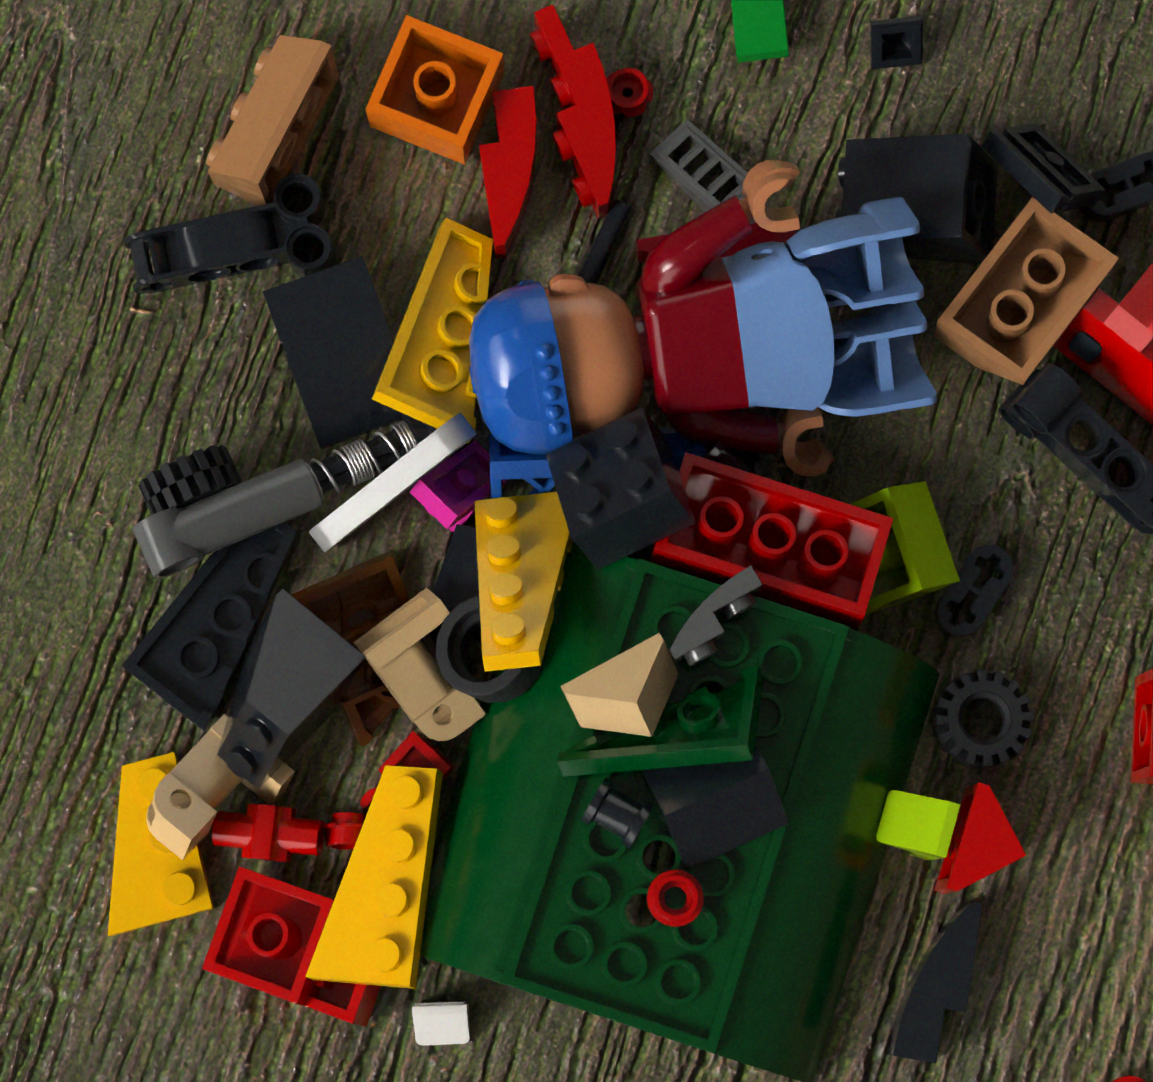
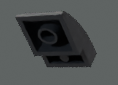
M363 256L262 291L321 450L402 421L401 415L403 413L372 400L394 341Z

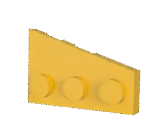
M175 752L122 765L108 936H115L215 909L199 843L184 860H181L158 841L147 826V810L153 801L155 789L160 781L179 763L177 753Z

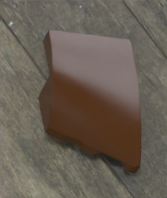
M389 552L291 594L292 597L358 651L359 649L353 642L410 600L394 559ZM428 633L420 640L437 662L436 648L430 633ZM366 659L363 661L339 703L361 747L367 745L374 738L373 732L394 708L398 709L400 707Z

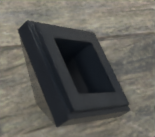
M922 16L870 21L871 69L923 64Z

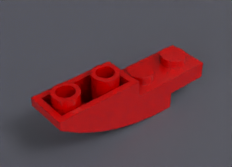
M552 4L534 12L535 31L530 32L529 36L539 60L542 62L549 59L556 76L550 78V83L561 108L567 105L570 106L565 110L557 112L558 130L551 133L555 147L563 162L572 160L579 176L572 179L577 196L584 208L592 205L599 220L606 217L609 212L614 185L616 139L611 95L594 43L592 42L574 50Z

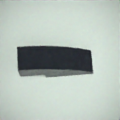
M964 903L942 927L923 954L906 987L898 1009L887 1052L888 1055L931 1063L937 1062L944 1009L960 1012L967 1011L983 903Z

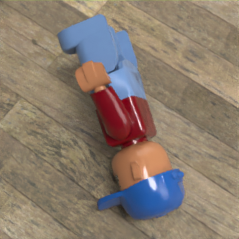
M781 160L760 162L748 171L743 181L742 194L744 198L738 200V197L734 195L662 238L649 252L643 267L642 277L637 281L635 289L639 316L632 315L626 301L617 293L602 285L586 283L582 277L572 274L554 276L549 281L548 287H543L539 281L534 282L532 279L523 280L518 285L502 290L488 299L474 316L469 337L471 363L469 371L473 393L476 394L482 418L494 438L513 451L528 454H547L572 442L573 438L576 440L631 413L642 398L644 381L649 380L659 410L673 429L686 439L709 447L718 439L724 444L723 448L725 450L772 455L776 449H780L786 465L793 472L802 476H818L826 473L828 466L835 461L832 452L817 439L796 442L802 432L808 429L824 427L823 417L819 408L836 415L858 417L923 407L937 402L936 391L917 358L912 334L927 330V320L915 300L924 297V290L909 265L902 240L904 236L920 232L919 221L905 200L899 196L864 203L860 207L858 214L825 220L799 230V218L792 206L782 208H768L765 206L769 196L792 185L801 173L799 168L794 164ZM754 223L771 232L799 230L785 244L774 241L764 242L747 247L733 256L720 257L731 246L751 233L753 230L750 225ZM846 304L853 310L872 307L869 315L831 322L829 308ZM760 406L788 410L776 420L773 415L742 408Z

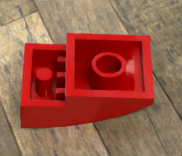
M239 866L202 966L203 970L289 1002L306 1006L346 1022L365 1027L368 1025L381 986L320 981L305 977L334 899Z

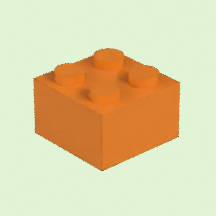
M406 15L366 106L369 126L465 165L492 104V92L498 90L504 76L503 53Z

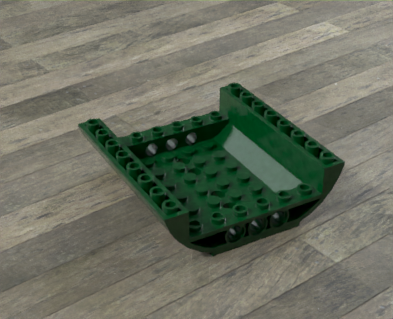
M572 545L571 552H567L563 567L564 579L561 590L557 591L553 605L554 617L545 647V662L537 680L524 694L512 700L493 703L482 702L481 708L486 715L475 723L433 850L420 956L801 1082H813L887 844L880 843L876 839L886 797L890 790L904 791L940 673L921 659L881 640L853 630L849 626L754 595L752 596L756 604L729 620L726 619L723 612L716 615L724 630L722 638L715 641L719 650L693 666H689L686 659L675 664L679 675L667 703L678 702L684 699L689 693L694 692L700 685L705 683H714L722 689H726L744 681L741 670L750 666H758L763 678V688L755 745L769 767L789 824L686 870L641 770L563 777L557 763L558 753L566 752L575 744L592 736H595L598 744H602L624 733L580 727L560 686L660 633L668 651H670L678 633L689 617L721 585L652 562L624 557L598 570L578 546ZM505 670L493 671L490 680L500 676ZM605 777L613 781L612 788L640 804L648 801L654 805L630 849L622 845L621 837L595 822L587 825L581 821ZM663 841L668 843L675 853V863L670 870H682L691 874L702 888L704 897L702 909L698 916L686 925L671 927L655 920L650 926L637 927L631 924L626 917L625 907L628 900L637 894L647 895L650 884L660 875L648 870L643 863V851L651 842ZM673 887L665 892L664 901L669 908L676 910L684 906L686 896L680 888Z

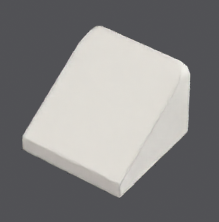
M466 1001L415 1003V1006H412L417 1044L446 1045L469 1042V1004H466Z

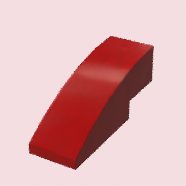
M534 86L492 92L499 142L479 145L496 259L507 256L520 229L530 198L536 165L537 144Z

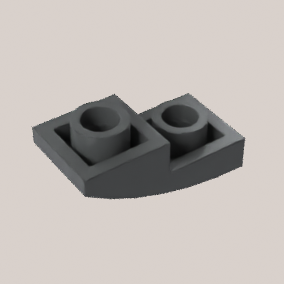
M752 566L739 572L717 588L689 617L669 651L674 664L686 659L689 666H693L716 653L719 649L715 641L721 639L724 634V630L716 615L723 612L726 619L729 620L756 604L752 595L759 592L762 583Z

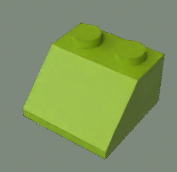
M926 481L887 487L850 504L894 518L865 615L920 598L960 581Z

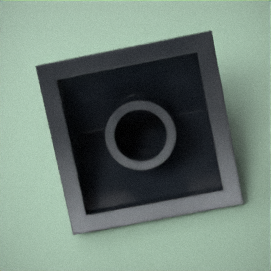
M756 745L754 747L753 760L641 770L686 870L789 824L769 767Z

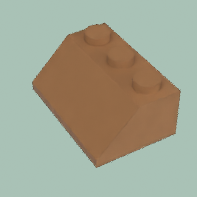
M279 35L273 49L266 47L262 51L254 69V75L258 76L249 94L242 92L239 95L231 111L230 119L234 122L226 138L218 137L208 154L206 164L210 166L208 173L215 186L256 206L274 202V190L277 183L283 177L289 175L340 78L332 46L320 40Z
M1032 197L937 320L934 337L975 367L1024 385L1116 265L1119 258L1056 213L1051 214Z

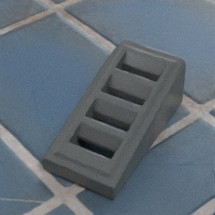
M688 119L649 155L704 212L734 195L738 197V200L744 198L742 194L743 181L747 172ZM689 139L695 146L675 163L669 155ZM703 153L708 160L690 176L684 169ZM717 167L722 174L706 189L703 188L699 182ZM730 181L736 188L719 202L714 195Z

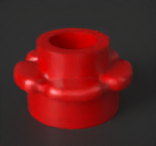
M622 68L611 73L606 78L611 95L613 114L620 115L622 113L627 118H633L645 112L646 104L653 99L654 90L651 82L646 79L640 70ZM630 89L633 94L631 97H625L623 91Z
M353 812L333 813L332 822L323 824L321 830L326 831V847L338 850H353L364 823V814Z

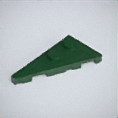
M750 666L741 670L744 681L717 693H709L705 686L689 693L678 702L667 703L652 737L624 733L602 744H598L595 736H592L575 744L566 752L558 753L557 763L563 777L753 760L763 688V678L759 667Z

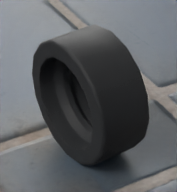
M474 596L459 603L444 619L437 636L436 659L442 676L455 690L487 703L507 702L524 694L540 674L545 662V651L541 666L506 669L500 676L492 680H480L474 677L469 672L466 663V649L472 633L481 625L479 596Z

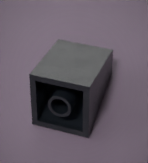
M968 133L846 140L845 157L840 159L838 166L839 182L843 188L842 207L837 209L835 218L858 214L860 207L864 203L901 196L919 221L920 227L919 233L902 237L907 259L981 264L993 249L998 163Z
M284 589L276 594L247 650L217 753L235 775L248 780L257 789L334 713L366 658Z

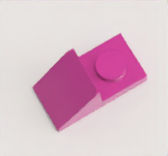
M476 440L421 477L410 493L425 507L430 515L435 517L446 529L454 532L457 524L465 525L475 516L474 501L491 499L489 453ZM510 479L501 480V489Z

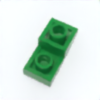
M731 0L738 63L789 57L787 16L784 0Z

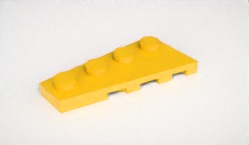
M445 217L436 234L372 400L436 429L461 412L475 430L476 418L474 417L476 394L473 393L469 371L471 366L469 337L473 318L488 298L493 239Z
M557 492L476 500L474 503L484 670L487 672L541 666L554 617L553 605L557 591L561 590L564 579L563 567L567 552H571L573 544Z
M385 765L305 977L320 981L416 989L443 773L438 769Z

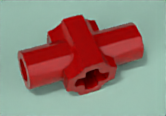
M247 804V813L217 811L213 821L212 841L215 846L242 848V858L290 863L291 853L315 856L322 854L326 831L321 830L325 822L323 820L295 818V808Z

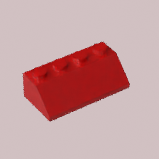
M685 452L679 474L696 523L657 541L650 562L723 585L747 567L752 566L762 583L759 592L755 593L754 596L849 626V628L858 631L866 614L894 518Z

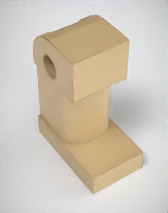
M426 587L353 643L366 657L365 659L408 718L428 738L436 741H447L460 735L485 716L486 713L474 697L455 690L442 676L438 663L420 640L443 623L450 613L442 601Z
M225 714L160 781L153 794V801L147 810L146 822L149 831L181 860H184L208 834L217 814L215 809L240 782L266 803L274 805L285 793L295 772L284 763L259 789L248 780L235 775L228 768L226 762L217 755L228 718Z

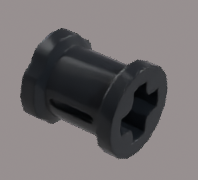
M605 777L581 821L587 825L595 822L621 837L622 845L630 849L654 805L648 801L643 804L638 803L612 788L613 781Z

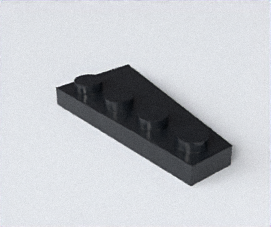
M283 522L213 552L123 663L122 667L207 733L299 535L297 531Z

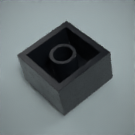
M643 407L545 454L571 539L598 570L696 523L669 442Z

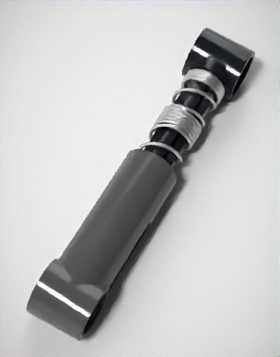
M402 414V421L391 425L390 432L386 434L377 431L374 433L372 440L364 442L358 439V441L356 440L351 442V444L340 447L339 451L334 449L330 457L322 461L313 458L310 464H307L300 458L183 508L173 507L157 512L134 525L132 531L155 579L176 574L196 564L205 555L321 507V500L324 498L323 494L335 489L340 493V487L351 483L356 486L360 482L363 483L364 481L371 480V478L375 477L376 471L381 474L383 468L394 464L433 433L436 428ZM471 442L466 443L465 445H463L460 449H458V450H457L455 453H453L452 455L456 454L457 452H459L460 450H462L463 448H465L466 446H468Z

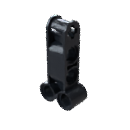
M301 173L290 174L283 177L277 183L274 190V202L145 230L127 236L124 239V246L131 249L137 282L133 284L134 292L140 294L157 293L290 263L293 271L300 278L335 266L336 252L327 232L318 226L325 216V202L317 183L307 175ZM298 193H306L313 197L311 206L303 212L294 213L287 209L288 201ZM316 242L324 247L322 256L312 263H305L297 259L300 248L307 243ZM149 249H150V252H151V257H152V262H153V267H154L155 273H153V268H152V263H151V259H150Z
M1046 363L1041 370L1035 369L1025 384H1020L999 407L1000 415L1023 436L1033 440L1036 438L1134 529L1144 534H1153V517L1151 515L1153 513V503L1151 502L1153 501V464L1080 398L1083 395L1082 389L1064 370L1051 363ZM1073 424L1082 426L1088 433L1089 442L1084 451L1076 449L1070 442L1069 433ZM1113 460H1118L1126 468L1127 481L1122 487L1115 485L1109 477V465Z

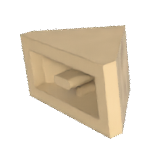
M658 633L560 687L580 727L652 737L679 674L664 639Z

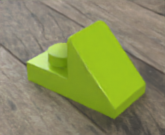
M890 790L886 797L876 839L880 843L909 851L908 855L928 861L946 858L961 804L898 790Z

